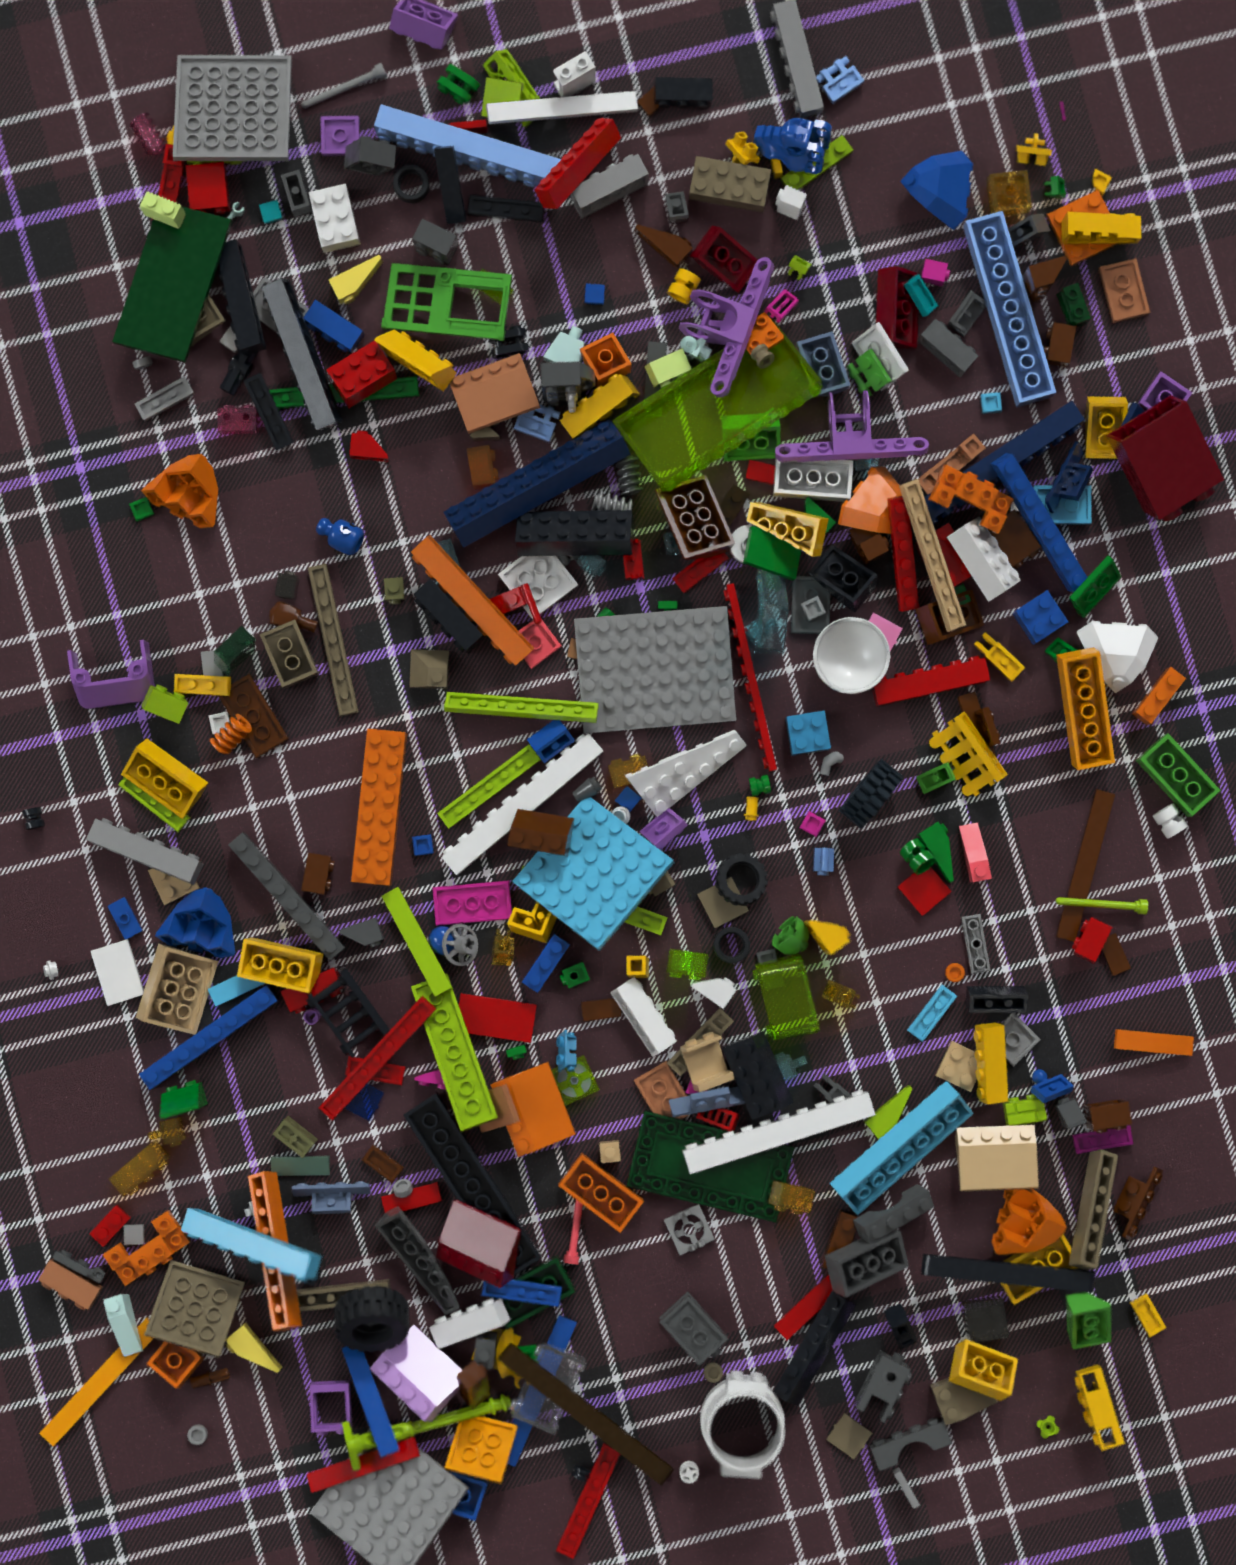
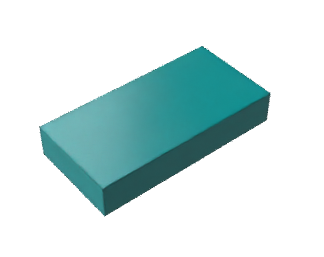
M919 274L913 276L904 284L922 317L929 315L938 307Z

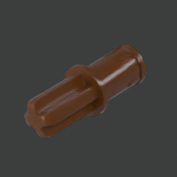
M228 1368L212 1372L207 1371L205 1374L190 1377L191 1386L193 1389L206 1385L213 1386V1383L228 1380L230 1373Z

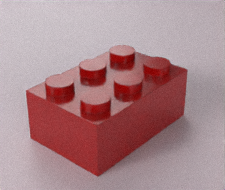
M375 341L326 369L329 381L348 408L397 379L394 367Z
M947 523L937 529L936 534L955 588L971 578L972 575L947 538V536L954 532L951 525ZM916 542L914 547L923 560L918 542Z

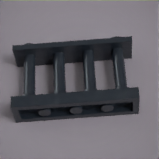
M343 966L337 970L340 975L335 982L314 997L311 993H306L308 997L306 1002L312 1009L316 1008L342 1044L339 1047L345 1056L349 1054L353 1058L356 1056L352 1051L354 1047L373 1033L380 1031L385 1035L390 1029L351 974ZM342 985H347L351 990L349 995L324 1012L318 1003ZM358 1000L362 1005L360 1011L335 1028L329 1018L351 1002ZM364 1016H370L373 1021L371 1026L346 1043L340 1034Z

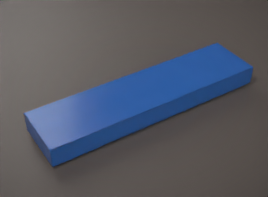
M512 1279L505 1286L499 1288L484 1281L482 1296L559 1307L562 1287Z

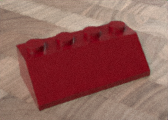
M898 266L878 269L876 323L880 322L895 348L917 349L918 308L904 287V284L919 273Z

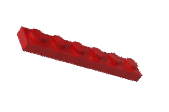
M903 496L888 498L887 501L898 609L900 612L919 608L911 521Z

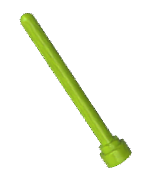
M1058 897L1055 900L1058 905L1134 910L1137 914L1146 915L1148 912L1147 899L1121 902Z

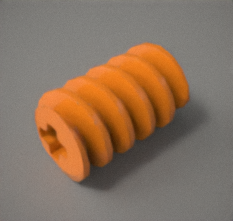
M236 714L237 719L234 717L230 718L232 724L229 722L225 723L226 729L220 728L221 734L215 733L216 739H210V743L218 752L230 754L232 749L236 748L237 744L247 736V733L252 731L251 724L240 714Z

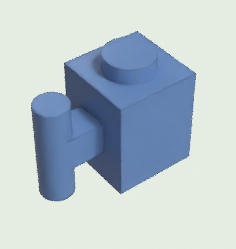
M813 848V872H817V875L829 876V872H833L834 849Z

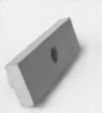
M981 914L961 917L971 974L991 971ZM975 940L979 942V946L976 948L973 946Z

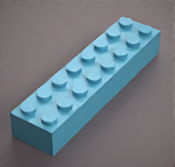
M946 1081L913 1111L909 1112L898 1124L894 1125L888 1133L867 1149L856 1161L852 1162L840 1175L836 1176L830 1182L831 1186L858 1216L974 1114L960 1094Z

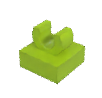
M795 255L788 265L791 267L788 275H791L793 271H797L799 273L797 280H800L803 274L805 275L812 264Z

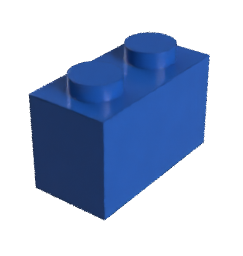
M560 720L551 721L527 739L543 763H546L575 741Z

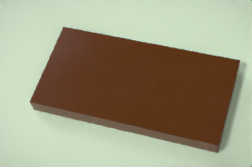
M251 674L231 684L230 696H218L231 717L237 719L236 714H240L251 724L252 731L247 733L244 740L256 759L289 740Z

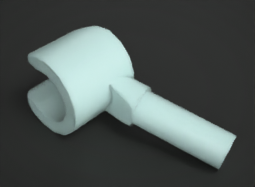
M234 203L233 211L227 218L232 220L236 216H242L244 214V207L237 211L236 208H238L240 203Z

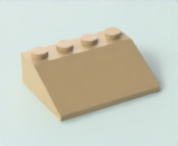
M158 944L136 1018L142 1022L195 1035L209 994L208 989L211 988L219 961Z
M1034 1125L956 1129L955 1145L960 1191L1032 1189L1039 1187L1037 1143Z

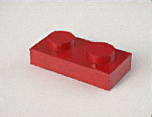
M116 1205L89 1234L104 1247L131 1217Z

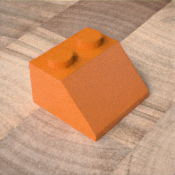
M614 333L580 348L584 364L595 372L596 388L608 384L607 380L615 374L627 375L631 373V362Z

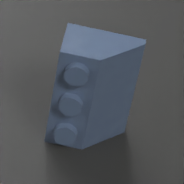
M833 331L796 342L814 397L828 396L829 392L837 394L846 391L850 387Z

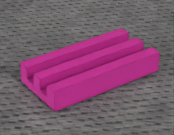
M784 289L766 307L764 312L766 314L770 312V317H776V322L780 323L797 305L799 300ZM786 295L787 298L775 310L773 307ZM792 300L793 302L780 314L779 312Z

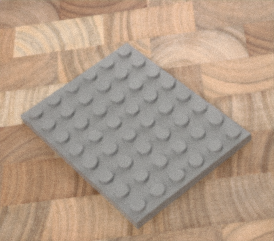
M727 606L574 619L581 702L599 703L597 723L583 722L584 733L736 721Z

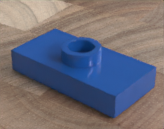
M126 897L107 906L125 940L143 931Z

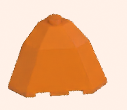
M202 454L188 455L171 464L141 490L153 505L157 507L162 505L170 509L171 514L181 519L186 517L192 520L193 525L199 528H209L215 525L218 486L213 467Z
M871 467L867 472L868 477L864 482L860 481L852 491L854 494L849 501L845 500L842 504L838 524L877 533L891 534L887 499L902 496L899 484L886 467Z
M1033 1188L1004 1190L1003 1198L1006 1199L1003 1208L999 1209L996 1221L999 1227L996 1234H993L991 1241L996 1254L1036 1252L1055 1243L1064 1234L1067 1227L1062 1215L1046 1198Z

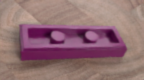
M1127 1125V1129L1123 1130L1108 1128V1132L1104 1133L1089 1131L1072 1134L1075 1154L1133 1145L1130 1125Z

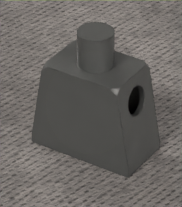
M487 1331L477 1335L474 1361L478 1365L482 1364L486 1369H494L497 1332Z

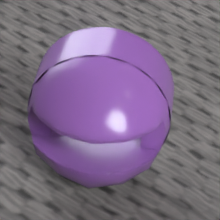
M315 1008L308 1009L304 1013V1020L309 1025L316 1024L320 1019V1013ZM313 1013L316 1015L313 1019L309 1018Z

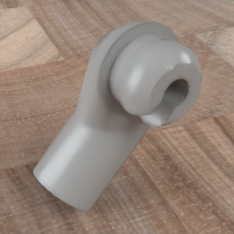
M836 751L825 756L820 774L829 776L831 766L843 762V754Z

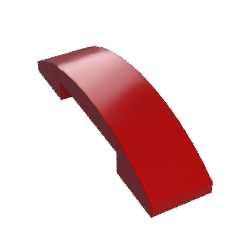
M166 144L163 158L164 167L158 195L175 203L178 202L184 161H174L173 145Z

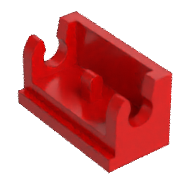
M638 539L633 540L632 555H623L625 581L644 579L641 543Z

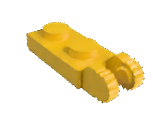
M985 632L982 637L992 645V648L988 651L978 641L974 643V646L1012 682L1025 667L999 642H996Z

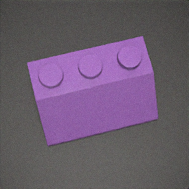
M400 0L393 9L389 29L399 35L411 37L414 41L423 42L432 48L442 50L448 42L458 14L423 0Z

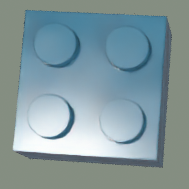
M825 711L787 716L785 718L791 756L831 749Z

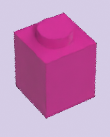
M925 259L921 273L924 283L942 286L944 281L949 279L950 270H947L948 263Z

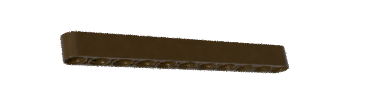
M511 1342L498 1357L509 1369L658 1484L663 1485L673 1473L674 1469L667 1462Z

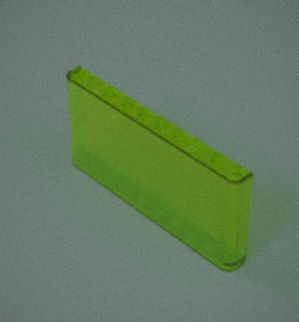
M773 318L770 319L784 335L782 342L768 350L774 354V361L768 367L761 369L757 366V361H754L745 349L735 379L732 381L731 390H729L727 396L723 398L716 397L710 390L724 351L722 349L612 420L614 426L662 491L673 490L681 482L690 479L698 471L704 470L715 460L721 459L727 452L738 448L744 441L755 437L758 432L764 428H769L775 421L786 417L789 412L801 407L806 401L821 393L823 387L821 379ZM722 383V385L720 384V386L718 385V388H717L718 390H717V391H720V390L723 389V387H724V384H723V383Z

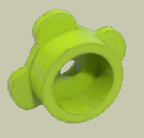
M1053 1416L1037 1421L1036 1425L1040 1428L1043 1438H1048L1059 1432Z

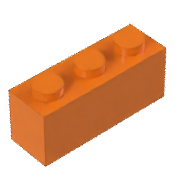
M1172 667L1167 668L1133 711L1132 715L1145 725L1152 724L1186 678Z

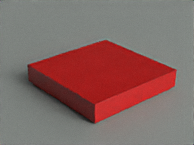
M932 867L920 875L913 873L897 886L921 916L952 892Z

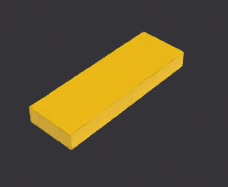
M175 674L174 692L230 696L231 677Z

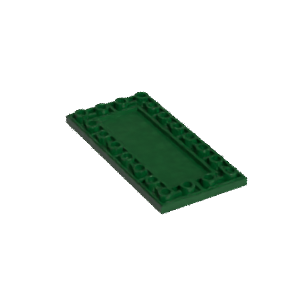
M182 207L186 216L179 229L153 219L112 342L116 345L186 363L232 220Z
M644 1110L626 1187L776 1223L794 1147L783 1144L690 1174L682 1151L686 1149L685 1146L692 1143H697V1145L703 1144L704 1140L710 1137H715V1139L722 1138V1134L729 1131Z

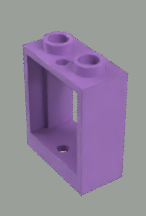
M351 1380L311 1382V1432H316L317 1435H326L329 1431H336V1434H344L341 1423L318 1424V1392L345 1391L346 1421H349L352 1428Z

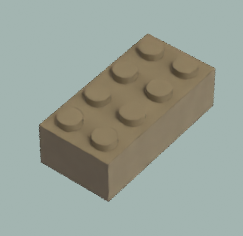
M696 156L689 199L763 212L771 169Z

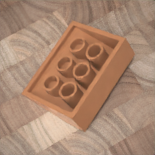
M520 353L455 376L450 382L468 434L540 408Z

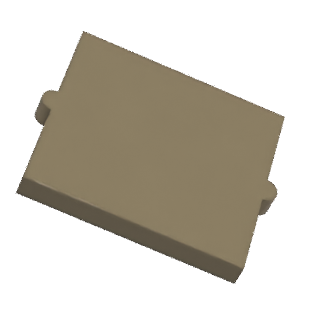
M844 1413L837 1424L833 1425L834 1428L826 1440L852 1459H855L860 1450L865 1448V1443L872 1435V1432Z

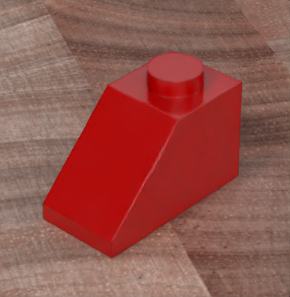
M362 430L352 433L350 445L351 459L389 462V456L371 434Z

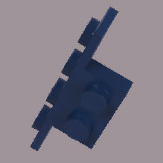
M1077 441L1069 449L1068 456L1061 465L1060 472L1057 478L1054 479L1050 492L1046 495L1045 503L1050 513H1054L1061 498L1079 501L1093 472L1092 466L1078 464L1084 452Z

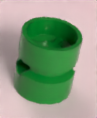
M919 838L909 841L900 850V855L907 863H910L909 866L916 875L929 870L936 861L930 851L926 850L925 845Z

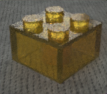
M1027 170L989 174L986 182L990 214L1003 211L1004 216L1028 214L1030 212L1032 203Z

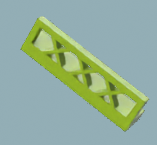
M507 49L496 51L483 64L491 78L502 79V77H506L508 81L524 83L522 101L540 99ZM494 61L498 65V72H494L490 66ZM522 121L521 124L523 127H527L532 121Z

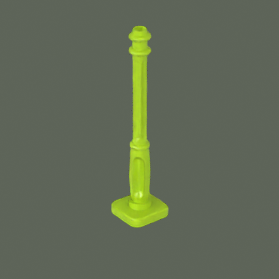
M501 1394L500 1398L497 1399L489 1397L488 1401L479 1404L473 1410L470 1407H465L437 1415L432 1422L423 1420L407 1421L392 1425L391 1428L397 1442L409 1437L412 1438L415 1434L478 1416L489 1413L496 1415V1412L500 1410L507 1412L508 1408L512 1407L509 1396ZM345 1421L341 1424L352 1469L356 1471L360 1469L358 1454L363 1453V1450L376 1448L377 1445L372 1432L364 1433L360 1436L359 1434L353 1435L349 1421Z

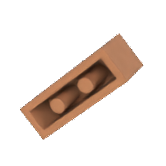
M53 1258L49 1260L38 1279L42 1282L41 1285L48 1290L54 1289L59 1292L58 1295L65 1300L71 1299L75 1302L74 1305L82 1310H85V1308L87 1310L90 1309L103 1289V1286Z

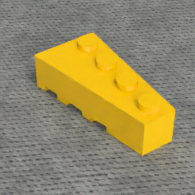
M1067 212L1061 221L1062 244L1138 243L1141 240V216H1135L1134 213L1118 215L1114 213Z
M622 374L613 375L607 380L609 383L604 387L602 385L597 387L591 397H585L577 403L578 407H576L575 413H570L567 410L562 415L563 418L560 422L573 439L597 426L598 420L603 421L610 417L614 408L617 410L627 405V399L631 396L637 398L640 395L627 376Z
M750 502L747 516L749 523L775 535L780 540L788 542L793 547L806 552V554L812 557L821 556L828 518L762 502Z

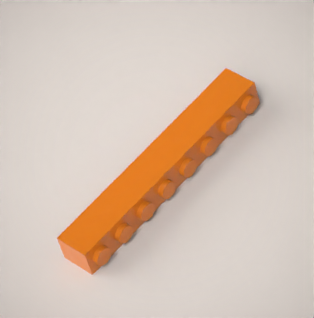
M431 535L427 536L411 551L413 554L412 559L418 565L422 564L426 568L425 573L431 579L435 578L438 581V587L445 594L447 592L452 597L451 601L458 608L462 607L465 611L464 615L471 622L474 621L478 625L477 629L484 636L487 635L492 640L490 643L495 649H500L505 654L503 657L509 664L513 663L516 666L534 649L528 640Z
M263 1171L248 1176L257 1231L288 1243L277 1172ZM262 1263L273 1331H287L301 1327L302 1321L294 1275L279 1273L280 1269H269L264 1267V1263Z

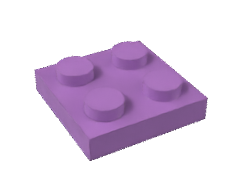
M321 116V155L345 156L346 146L360 138L359 116Z
M668 808L639 832L646 840L660 850L667 846L669 841L680 834L688 825L673 810Z

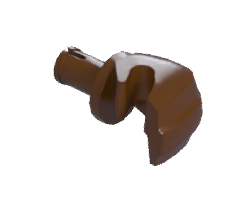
M281 601L276 602L269 611V624L272 626H281L296 620L300 628L314 633L318 621L303 617L301 614L302 610Z

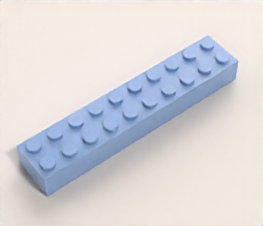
M382 104L374 124L379 140H385L389 143L390 141L395 142L402 148H415V151L422 154L428 152L433 154L434 157L435 147L454 145L458 165L464 163L470 165L469 167L474 170H487L491 175L498 176L500 174L506 176L505 178L510 181H523L525 185L530 187L538 186L540 181L561 160Z
M1003 211L968 220L965 222L963 229L983 297L986 301V307L1015 405L1019 407L1051 398L1056 394V389Z

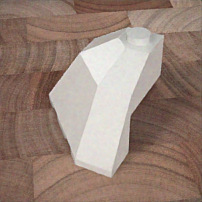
M1091 621L1077 631L1084 649L1094 647L1100 651L1104 682L1115 693L1131 684L1146 667L1158 640V636L1147 624L1131 626L1127 625V623L1112 622V624H1101L1100 621Z

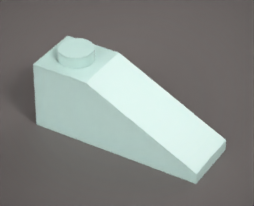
M120 1294L104 1299L107 1317L123 1356L126 1357L142 1352L143 1348L129 1294Z

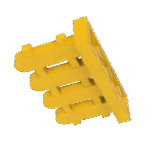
M965 711L955 717L954 721H949V727L940 733L937 730L932 733L934 737L929 741L932 748L941 746L944 753L940 756V761L943 764L952 762L955 767L952 771L956 780L963 778L966 783L962 787V793L965 796H970L971 794L977 796L980 794L979 789L988 783L992 786L1008 775ZM957 736L960 742L949 748L946 742ZM968 752L971 758L960 764L956 758ZM978 767L982 774L971 780L967 774Z

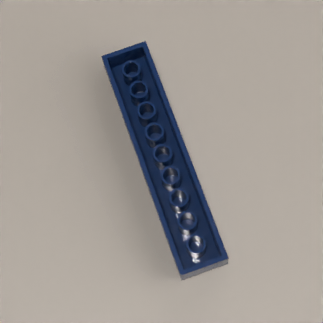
M1070 401L962 473L972 472L978 476V480L982 482L987 480L996 485L1000 482V479L990 463L1005 453L1014 455L1021 467H1024L1034 459V455L1039 457L1050 448L1051 444L1054 447L1066 438V434L1071 436L1082 427L1081 423L1085 419L1074 402ZM931 493L924 497L933 525L939 521L938 518L945 519L952 514L956 506L960 509L967 504V502L954 496L949 507L944 508L942 505L928 500Z
M609 419L600 423L595 428L584 432L577 438L566 442L561 447L551 450L543 457L535 459L527 466L517 469L509 476L501 478L493 485L485 487L475 495L467 497L459 504L451 506L443 513L464 548L629 456L631 453L624 438Z

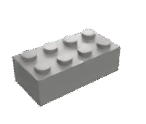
M633 154L628 155L623 159V162L619 164L613 163L606 167L605 171L601 173L595 172L589 176L588 180L582 181L571 193V200L582 219L648 185L649 173L639 154L634 156Z

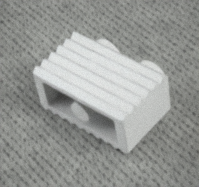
M788 185L785 186L784 190L780 189L775 205H778L777 212L798 220L804 207L806 193L799 192V190L793 189L792 186L789 187Z

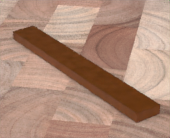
M1098 789L1095 790L1066 898L1087 899L1115 794ZM1064 905L1056 933L1057 938L1075 942L1085 907Z

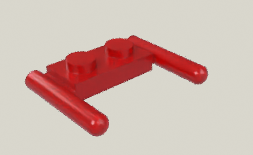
M528 583L490 599L503 614L528 604L535 624L542 622Z

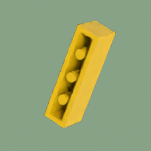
M996 1022L975 1025L973 1037L976 1042L974 1055L977 1061L975 1072L978 1080L977 1097L980 1102L987 1105L1008 1102L1004 1025Z

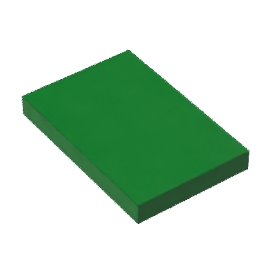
M752 526L749 528L743 563L793 581L797 576L801 550L784 540H780L769 532Z
M1107 556L1069 597L1078 615L1082 618L1087 616L1122 577L1113 558Z

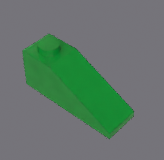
M936 822L918 833L917 836L925 845L926 850H929L936 859L935 863L947 882L951 883L954 881L950 843L947 836L949 831L943 823Z

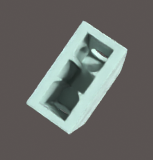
M572 326L569 334L560 332L544 354V361L548 363L561 361L581 362L580 348L585 346V342L579 340L583 330Z

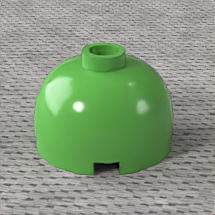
M792 916L778 928L783 929L780 934H775L772 939V946L787 955L796 954L807 948L809 929L800 918Z

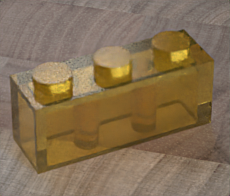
M154 1140L110 1177L109 1180L123 1197L128 1194L132 1196L139 1190V1184L142 1182L146 1184L154 1177L153 1172L157 1169L161 1171L169 1164L167 1160L171 1156L157 1140Z

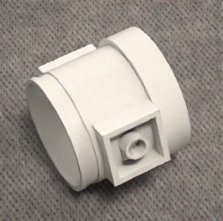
M731 1371V1374H726V1380L714 1386L704 1399L700 1413L701 1430L713 1455L720 1461L721 1476L761 1479L762 1468L777 1456L782 1447L785 1425L781 1403L777 1395L768 1386L766 1376H762V1373L759 1372L743 1375L742 1371ZM751 1396L766 1402L777 1415L775 1436L770 1444L757 1454L745 1457L728 1454L720 1449L711 1438V1420L718 1408L726 1401L735 1397Z

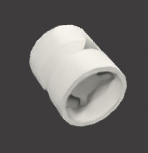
M1174 803L1153 815L1156 823L1162 825L1161 831L1167 839L1188 827L1185 819L1178 816L1179 810Z

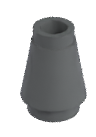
M589 777L572 793L579 802L599 794L602 787L595 777Z

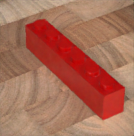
M599 118L595 120L590 129L572 146L560 162L551 169L550 173L540 181V184L534 190L543 208L558 209L622 138L613 119Z
M974 656L968 658L969 661L961 663V660L949 662L950 666L946 667L938 664L931 666V670L924 671V668L913 670V674L905 675V672L894 674L892 679H887L885 676L872 688L876 707L990 681L986 659Z

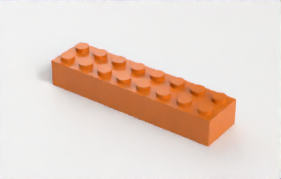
M367 728L351 882L392 886L407 742L406 732Z

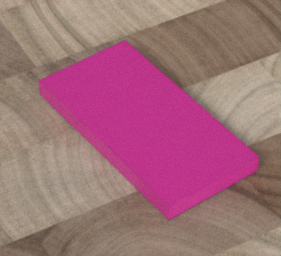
M509 881L433 887L436 926L506 920L511 916L512 906Z

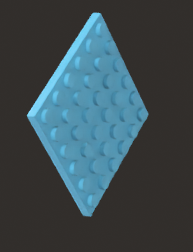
M589 797L581 800L568 815L570 818H575L568 856L537 852L512 882L600 951L673 865L674 861Z

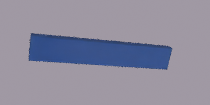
M348 1346L341 1348L381 1458L399 1452L398 1444L364 1352H360L357 1349H349Z

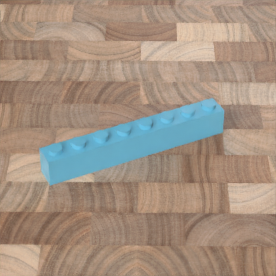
M187 1208L181 1231L188 1233L187 1236L190 1238H201L203 1243L209 1245L217 1244L218 1249L224 1251L232 1250L233 1255L244 1257L245 1255L249 1257L248 1260L251 1262H262L266 1268L280 1269L279 1273L289 1276L293 1274L296 1280L306 1282L307 1279L316 1278L322 1258L320 1255L197 1208Z

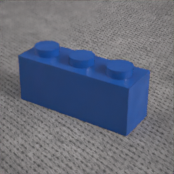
M317 300L313 302L304 316L309 330L312 332L317 330L322 334L321 337L329 343L331 341L337 343L336 347L345 353L347 351L353 353L365 335L363 330Z
M553 934L522 983L538 993L570 944Z

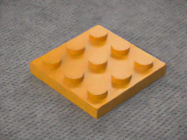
M482 1416L460 1421L445 1469L502 1484L518 1431V1425Z

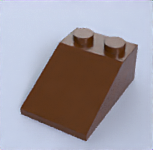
M972 589L956 594L958 602L966 600L965 595H969L971 601L960 605L966 625L953 631L947 632L937 601L915 609L928 645L985 625Z

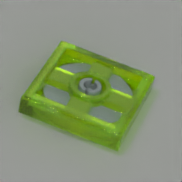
M584 1055L576 1058L577 1067L575 1071L569 1072L565 1068L558 1072V1067L551 1069L565 1106L600 1090Z

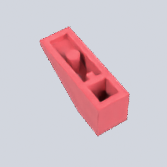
M978 823L958 826L970 883L992 879Z

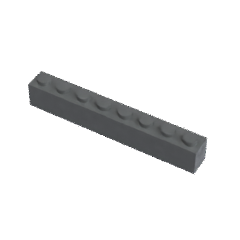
M242 832L228 844L330 961L347 948L246 833Z

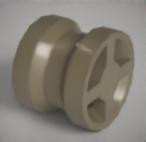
M765 344L756 346L750 354L751 358L757 361V366L761 369L771 365L775 359L774 354L768 351L769 349Z

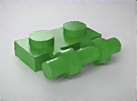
M873 349L867 350L855 360L859 366L858 368H855L853 363L846 366L849 371L848 375L858 385L857 389L860 394L863 391H868L869 397L872 396L869 390L870 387L877 392L892 381ZM862 372H863V374L865 375L866 379L868 380L866 383L863 381L862 377L860 376V374H861Z

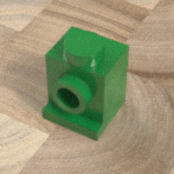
M584 962L562 970L563 974L560 975L563 986L568 985V988L590 980ZM572 972L578 974L577 979H571L570 975Z

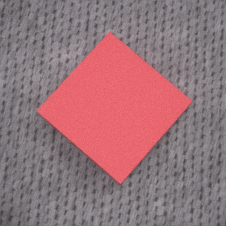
M532 620L519 630L534 647L524 658L531 669L562 647L543 620L540 624H535L534 620Z

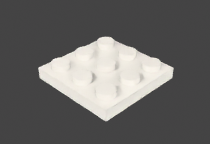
M521 556L498 574L509 590L528 583L540 615L578 586L557 556ZM528 604L523 606L533 620Z

